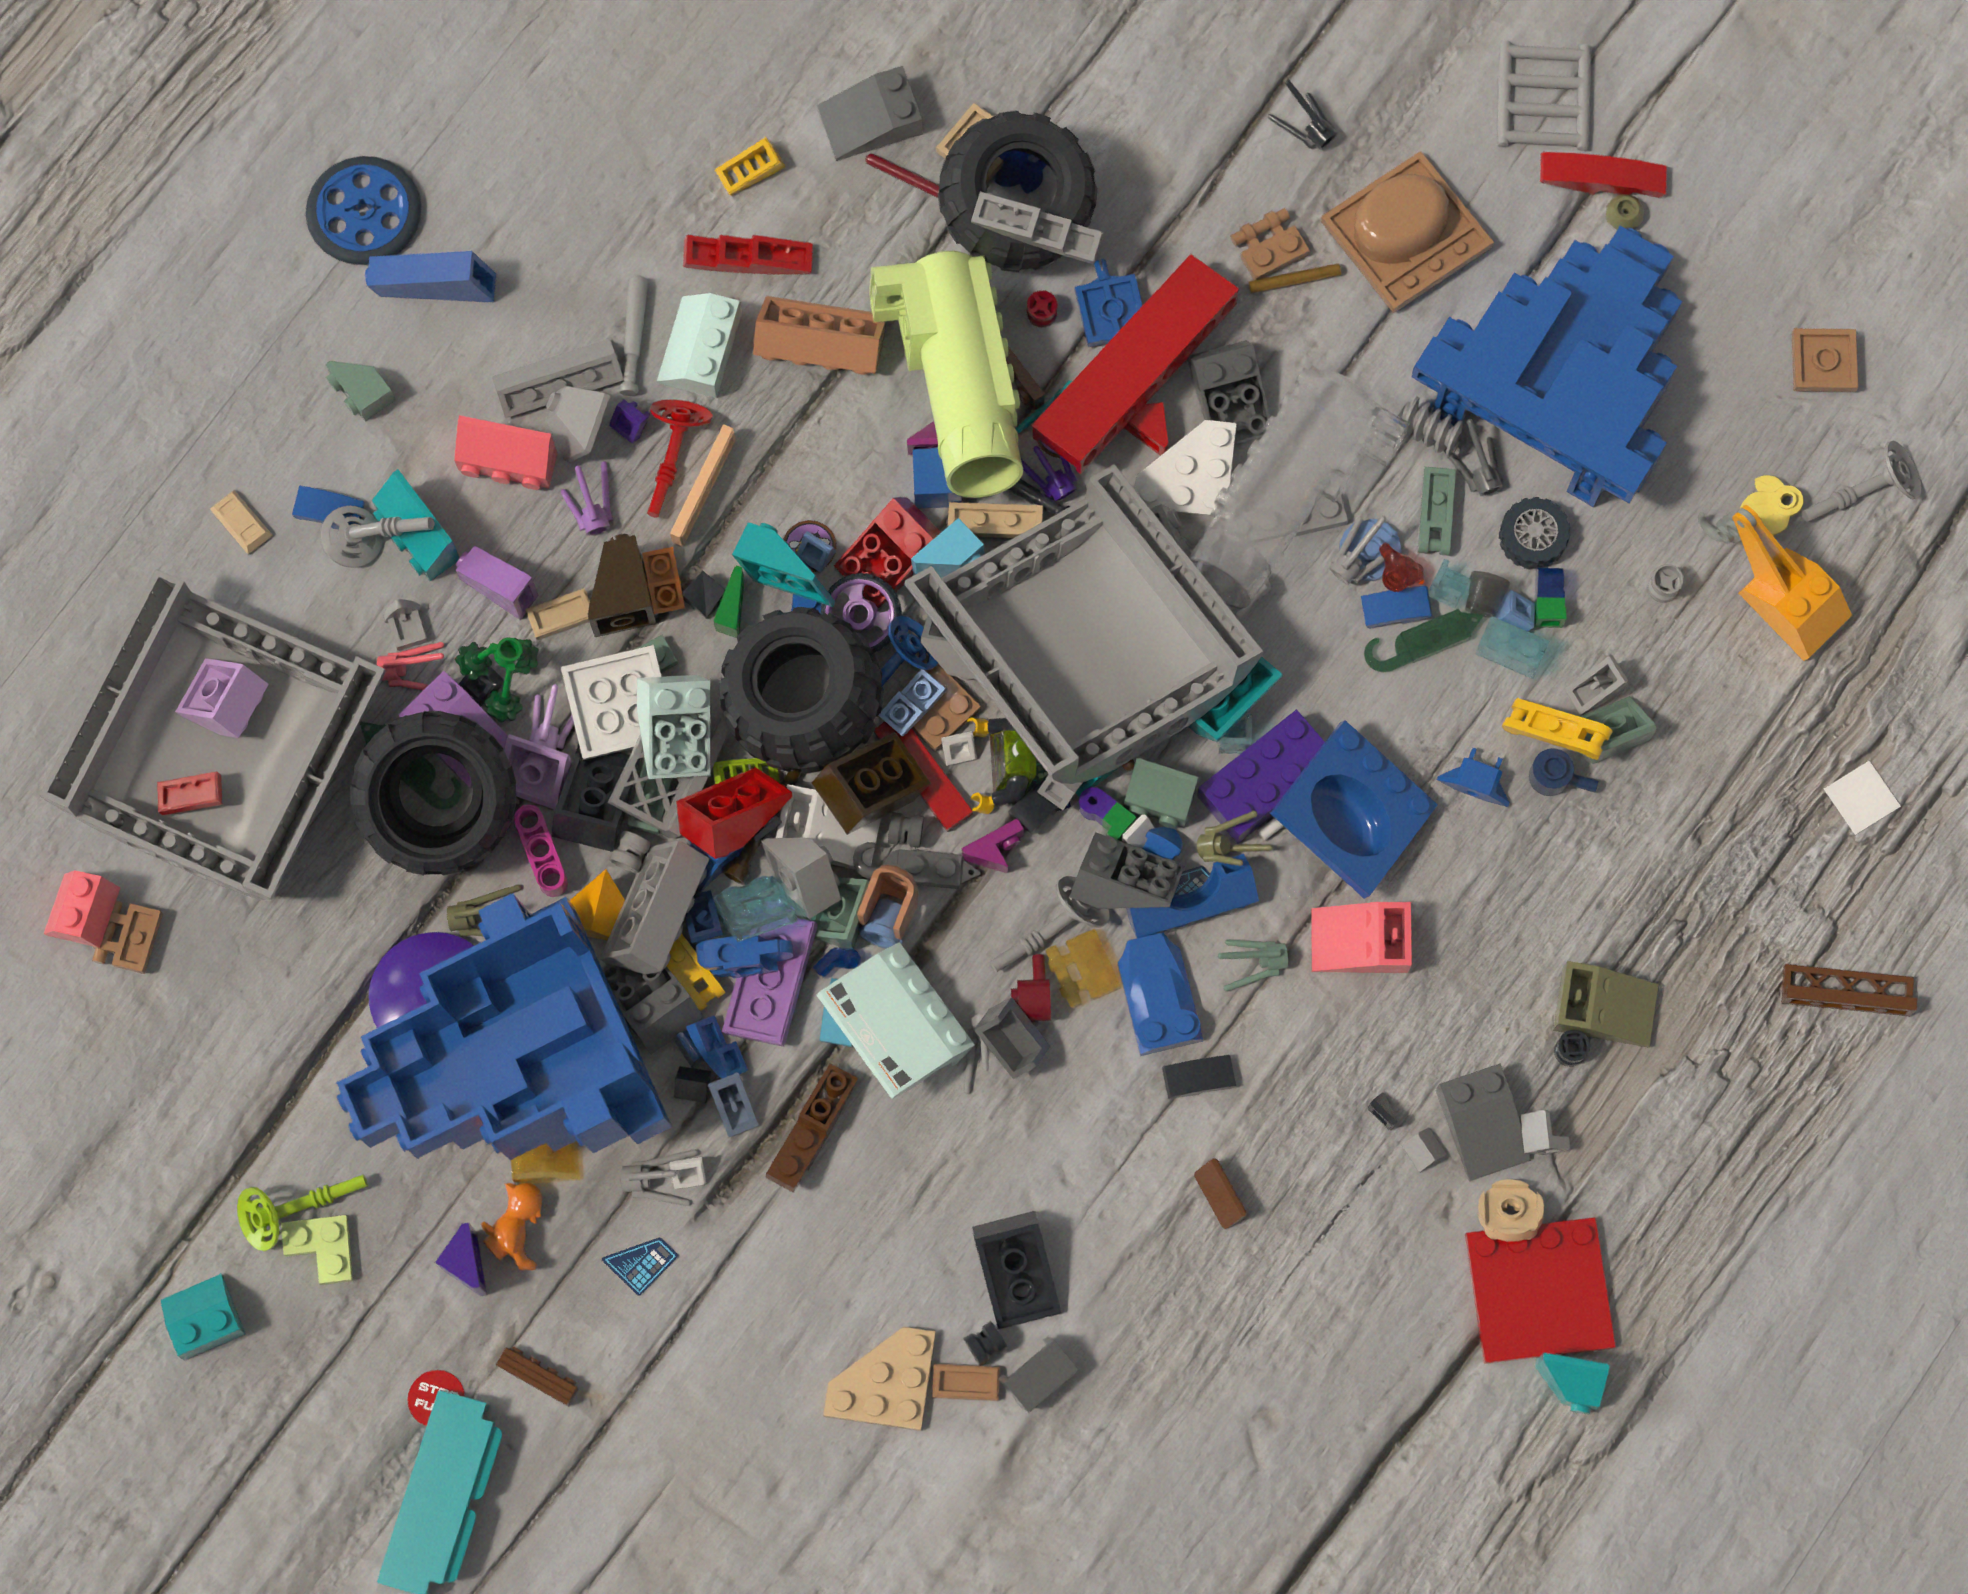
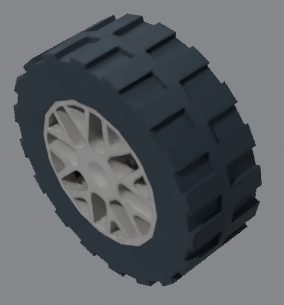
M1533 497L1532 499L1524 498L1521 502L1514 503L1511 509L1507 510L1499 531L1501 550H1504L1507 559H1511L1516 566L1520 565L1528 570L1530 568L1540 570L1542 567H1549L1553 565L1554 561H1558L1570 539V522L1568 523L1567 515L1561 511V507L1553 504L1549 499L1545 498L1544 500L1539 499V497Z

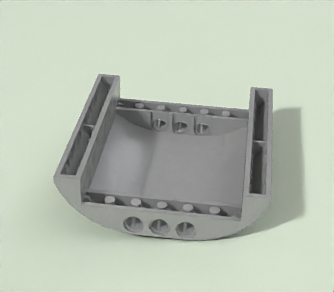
M1115 464L1089 478L1085 499L947 576L941 578L935 569L930 566L905 580V586L1042 766L1055 781L1062 784H1074L1099 777L1183 730L1206 714L1233 691L1248 675L1263 654V650Z
M155 569L39 796L88 826L195 876L246 896L261 900H272L386 670L357 656L353 663L194 594L183 580ZM205 658L243 664L269 684L263 694L262 701L256 706L248 720L246 729L239 738L219 735L175 712ZM215 771L221 774L223 805L168 815H161L158 812L157 782Z

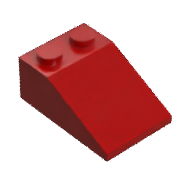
M755 767L677 800L680 834L713 858L725 857L731 852L742 848L792 798V791Z

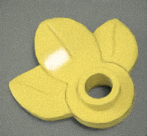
M1771 475L1755 478V486L1758 492L1747 496L1740 509L1744 505L1751 507L1774 536L1788 527L1790 517L1800 512L1804 499L1799 489L1790 485L1785 486L1779 478ZM1791 496L1793 502L1790 505H1784L1781 503L1783 497Z

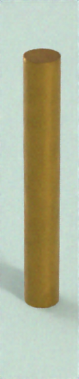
M1336 263L1248 281L1250 293H1256L1341 275L1340 264Z

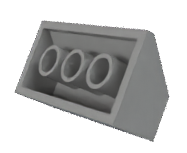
M680 840L650 847L648 853L644 855L641 862L642 866L634 878L600 960L642 974L661 972L670 961L671 955L669 952L674 941L679 938L683 926L681 924L694 904L695 898L693 896L706 876L707 870L705 868L709 858Z

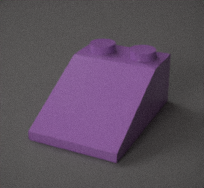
M445 671L433 680L399 714L400 718L424 711H443L455 715H463L477 722L478 725L491 735L493 734L505 750L508 735ZM435 754L469 788L472 787L469 773L459 761L448 755Z

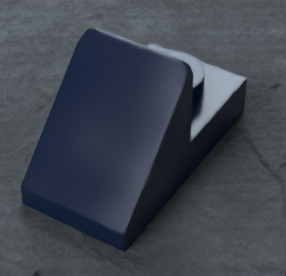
M711 890L694 894V904L685 915L693 947L702 941L724 938Z

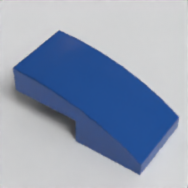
M299 485L292 515L295 519L323 523L325 518L337 508L356 506L364 509L365 503L345 495ZM353 513L343 514L345 518L358 517L361 519L362 517ZM348 522L349 525H351V524H358V525H360L359 523H356V522ZM335 523L331 525L333 529H339L340 527Z
M1427 586L1394 589L1361 596L1365 624L1369 629L1396 622L1406 624L1433 617Z
M715 1015L686 1026L697 1050L709 1067L721 1079L748 1071L737 1042L726 1044Z

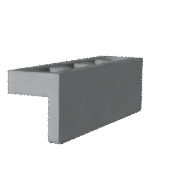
M610 339L495 375L492 379L505 418L547 405L551 394L565 386L592 391L623 381V376Z

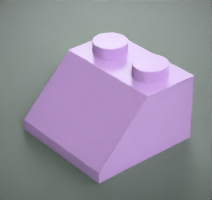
M205 658L175 712L219 735L239 738L246 729L248 720L256 706L262 701L263 694L269 684L243 664Z

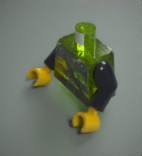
M968 718L967 722L975 723L976 726L973 737H986L988 733L991 734L990 751L993 793L992 796L976 792L971 796V800L980 802L972 811L990 814L994 809V805L1000 807L1018 801L1025 796L1027 789L1036 776V756L1007 718L989 719V721L983 718Z

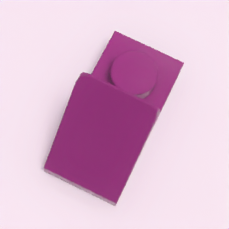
M1018 818L961 848L964 861L1008 873V865L999 849L1003 848L1004 851H1007L1021 842L1020 838L1024 837V829Z

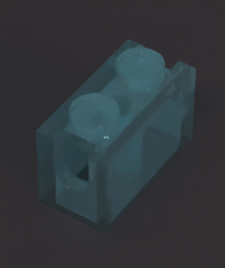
M1491 616L1475 654L1533 679L1550 641Z

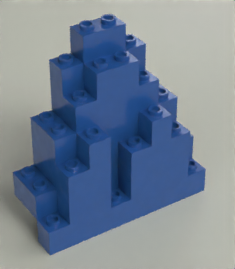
M1621 225L1609 244H1605L1600 254L1597 253L1596 248L1592 245L1574 240L1563 259L1560 258L1548 278L1545 277L1540 286H1537L1536 281L1526 275L1520 276L1514 272L1503 291L1497 293L1474 331L1467 322L1460 319L1454 320L1449 317L1437 337H1432L1416 362L1411 377L1438 392L1432 414L1438 408L1442 409L1440 419L1443 420L1451 414V425L1454 426L1460 420H1465L1469 410L1574 471L1566 492L1586 504L1594 507L1604 489L1630 504L1636 492L1639 493L1667 444V442L1662 440L1663 438L1660 434L1651 429L1645 430L1643 426L1667 389L1677 368V365L1673 364L1668 356L1653 352L1682 303L1671 290L1657 287L1674 256L1664 246L1657 243L1652 244L1643 239L1638 231L1632 228L1626 229Z
M512 893L478 910L483 921L478 926L485 941L419 973L424 983L420 986V990L427 1003L360 1036L365 1047L361 1049V1054L368 1067L336 1082L340 1090V1094L337 1095L338 1102L343 1111L350 1114L352 1122L348 1125L356 1141L361 1140L371 1148L396 1135L404 1152L409 1151L417 1159L448 1143L455 1142L463 1150L483 1139L487 1145L492 1144L497 1154L501 1152L509 1160L545 1143L555 1152L577 1141L581 1147L585 1145L592 1153H595L628 1136L638 1145L672 1128L579 915L567 897L531 914Z

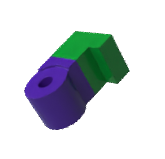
M1087 788L1079 796V810L1082 816L1088 820L1097 821L1108 830L1106 836L1113 837L1115 840L1122 842V835L1136 821V816L1099 788Z

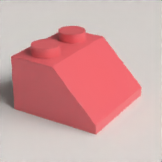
M76 870L64 874L44 934L100 948L120 887L98 875Z

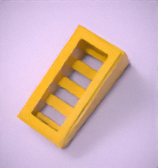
M765 137L717 167L715 171L728 194L732 196L775 174L786 166L773 143ZM765 152L771 160L767 164L761 156ZM754 158L760 166L757 170L754 169L750 162ZM742 164L745 165L749 172V175L746 177L739 168ZM732 169L739 180L735 184L728 174V171Z

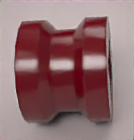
M1039 290L1029 296L1027 301V318L1032 325L1045 328L1055 322L1057 318V300L1051 292Z

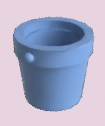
M879 899L866 926L863 925L859 928L860 936L867 942L884 949L899 942L902 944L903 940L895 938L893 926L902 905L888 899Z

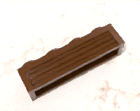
M514 1346L512 1349L505 1348L496 1363L499 1368L564 1405L570 1406L579 1390L575 1386L577 1382L567 1376L565 1379L557 1376L558 1371L549 1366L547 1369L539 1366L541 1362L531 1356L529 1359L523 1357L522 1354L524 1352Z

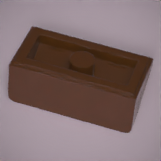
M1211 1159L1194 1173V1177L1222 1228L1228 1229L1245 1220L1247 1212L1218 1159Z

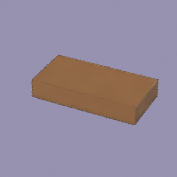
M934 1364L932 1398L998 1401L1000 1367Z

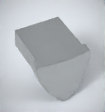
M395 600L384 612L385 623H389L398 651L428 642L419 614L422 612L421 606L411 600Z

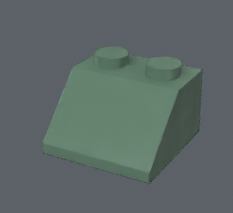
M1137 758L1125 797L1124 808L1137 818L1145 814L1146 816L1158 819L1159 824L1165 827L1176 829L1177 826L1184 828L1196 793L1198 777Z

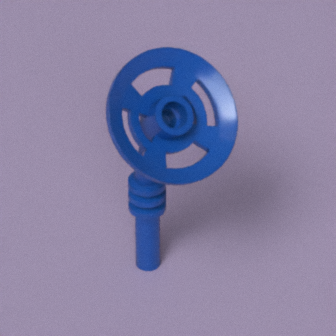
M898 616L889 623L888 633L896 652L881 668L882 686L905 660L922 670H931L938 664L921 643L920 639L924 627L909 617ZM898 627L899 632L894 637V630ZM908 630L912 631V632L915 633L917 636H915V635H913V634H908ZM926 653H928L929 660L925 664L922 661L926 658Z

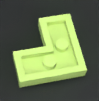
M347 1215L281 1223L283 1254L285 1257L316 1253L320 1285L353 1281Z

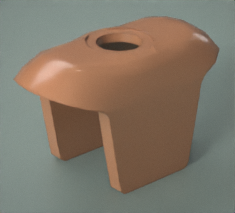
M882 865L872 874L857 913L859 924L866 926L881 894L884 893L897 897L904 901L893 926L895 938L902 940L918 907V886L912 874L894 865Z

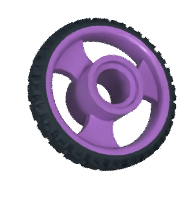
M858 573L839 579L829 588L828 592L834 600L837 599L841 592L848 595L850 601L843 608V620L850 623L854 630H869L875 625L882 629L883 634L875 641L868 643L874 653L891 643L888 626L895 617L902 616V610L897 594L887 582L871 574ZM865 585L876 588L884 595L890 608L888 611L879 612L874 602L864 599L863 589ZM821 604L820 614H832L833 607ZM863 605L868 611V617L863 623H858L854 618V612L857 607ZM898 627L894 630V637L898 632Z

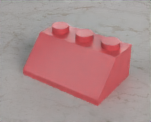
M459 415L454 461L458 470L463 475L478 478L479 475L489 476L493 481L502 484H509L510 481L522 483L523 487L532 490H539L540 487L549 489L558 455L550 433Z

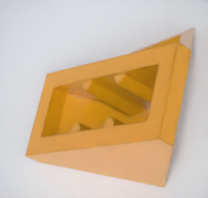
M605 869L570 899V902L574 905L587 936L608 941L625 899L607 869Z

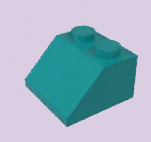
M222 1274L160 1300L167 1331L177 1356L183 1360H188L246 1334Z

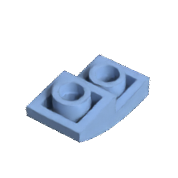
M921 669L902 692L898 691L879 716L901 736H904L948 689L926 670Z

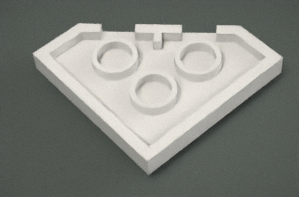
M1204 420L1136 475L1135 491L1150 509L1163 504L1169 507L1170 510L1175 509L1176 512L1226 517L1236 423Z

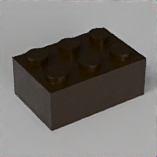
M893 732L829 763L811 784L848 835L915 801L931 782L896 732Z

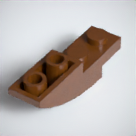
M831 1063L828 1065L798 1115L796 1124L766 1172L765 1178L793 1193L795 1192L837 1122L858 1081L857 1077Z

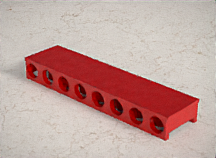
M1190 254L1031 425L1033 428V439L1037 442L1039 440L1074 465L1076 471L1082 474L1237 305L1239 288Z

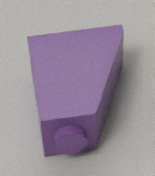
M473 546L470 552H464L457 561L456 567L458 568L456 572L461 581L519 620L525 615V609L530 608L539 596L531 576L476 546Z

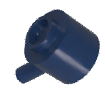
M1555 748L1540 752L1529 770L1531 786L1536 792L1544 796H1556L1562 793L1568 785L1595 793L1599 782L1595 779L1574 774V764L1570 756L1564 751Z

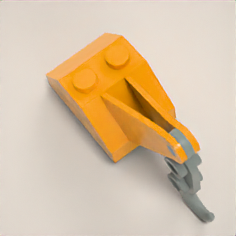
M1744 505L1736 513L1729 512L1716 523L1718 529L1707 521L1704 512L1699 513L1698 522L1712 539L1727 544L1742 541L1755 577L1738 594L1803 661L1810 658L1852 616L1840 586L1817 563L1787 547L1783 549L1751 507Z

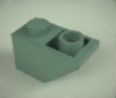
M329 361L325 364L329 372L326 379L336 392L343 391L347 397L344 403L354 416L359 413L367 421L395 401L392 390L374 366Z

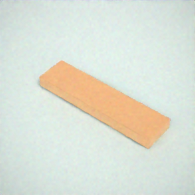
M723 424L670 532L672 543L681 547L685 545L736 441L733 428Z

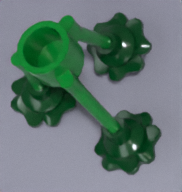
M511 637L502 639L498 644L491 643L487 649L484 646L478 647L476 642H472L468 646L459 647L460 655L456 656L455 661L460 666V673L464 676L469 674L471 680H476L479 676L489 674L488 667L492 665V660L488 656L491 654L494 655L495 661L500 666L506 668L503 690L501 692L493 690L491 696L484 701V705L488 708L487 714L497 718L499 722H505L506 720L514 721L516 715L523 710V706L520 704V696L513 695L510 692L513 674L519 672L528 675L530 668H536L538 666L537 655L539 649L534 646L532 647L530 639L522 640Z

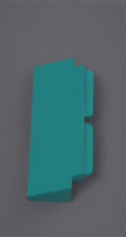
M438 1390L376 1583L412 1594H430L427 1591L430 1581L444 1585L445 1582L451 1583L458 1578L476 1521V1513L469 1509L471 1499L479 1500L483 1497L502 1439V1431L495 1427V1423L482 1419L484 1412H488L489 1409L487 1403Z

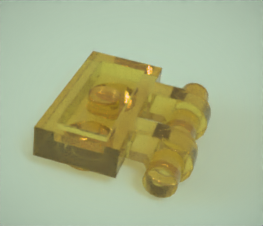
M1095 928L1065 941L1069 951L1066 955L1061 956L1057 945L1045 950L1049 958L1047 964L1050 971L1055 972L1061 985L1059 991L1063 998H1067L1071 1009L1083 1004L1078 993L1087 990L1091 1001L1121 989L1119 980ZM1075 964L1081 977L1080 980L1074 982L1067 969L1068 966Z

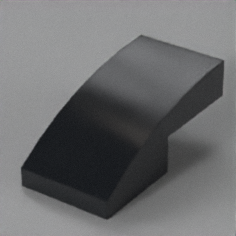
M1049 773L1008 811V814L1014 820L1018 818L1022 827L1031 835L1051 815H1054L1060 809L1037 792Z
M1230 1055L1196 1059L1162 1067L1168 1099L1195 1096L1202 1092L1232 1089L1236 1086Z

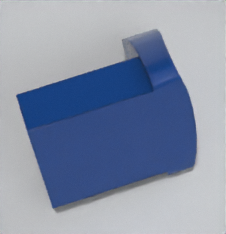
M1157 827L1148 830L1145 836L1147 841L1142 848L1149 853L1174 860L1176 855H1180L1183 843L1175 829Z

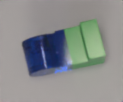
M1537 568L1535 576L1534 628H1563L1567 619L1563 568Z

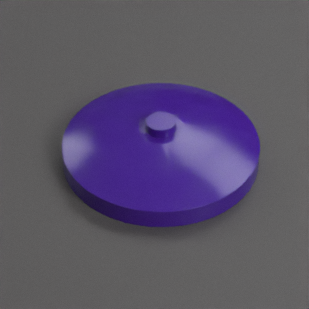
M429 932L409 937L391 948L377 965L369 987V1007L376 1027L378 1028L426 1004L427 1002L420 990V986L424 983L419 973L474 945L456 935Z

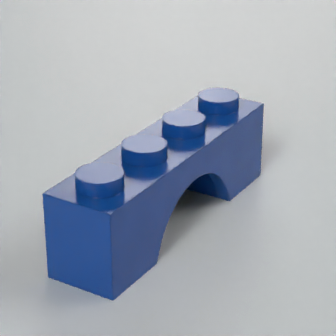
M1241 854L1232 857L1242 860V866L1220 862L1213 863L1211 874L1206 882L1190 893L1174 895L1169 907L1126 908L1129 923L1136 938L1157 934L1174 927H1183L1190 922L1203 918H1212L1219 913L1235 908H1244L1251 903L1258 902L1259 897L1253 870L1245 855Z

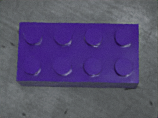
M1296 709L1199 786L1197 797L1220 824L1252 811L1257 812L1256 817L1226 829L1234 841L1239 844L1272 817L1271 811L1325 741Z

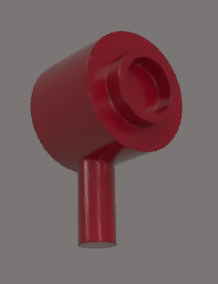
M1035 954L1032 956L1033 980H1017V988H1011V997L1031 1022L1051 1021L1050 980L1046 979L1045 956Z

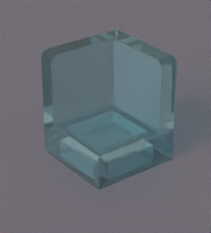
M1444 559L1431 584L1429 597L1456 609L1470 582V578L1449 569L1450 561Z
M1245 714V719L1239 720L1218 741L1219 753L1241 754L1252 745V714Z

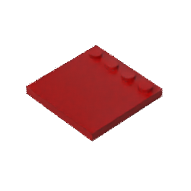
M1595 1217L1544 1223L1537 1230L1536 1236L1529 1240L1503 1241L1491 1239L1485 1234V1231L1468 1232L1465 1234L1484 1364L1538 1358L1543 1353L1566 1355L1615 1348Z

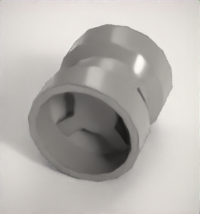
M1663 564L1657 567L1648 583L1649 595L1660 603L1672 601L1683 585L1681 570L1672 564Z
M622 831L618 839L620 845L617 850L612 852L609 861L626 871L638 873L642 866L641 858L643 854L648 853L651 843L639 835Z

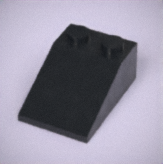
M578 743L554 811L551 837L610 852L614 851L626 812L609 804L608 801L630 755L617 752L583 760ZM640 758L635 764L636 771L638 770ZM631 774L627 782L633 781ZM633 784L624 787L619 798L627 804Z
M1036 1211L972 1227L998 1330L1061 1314Z

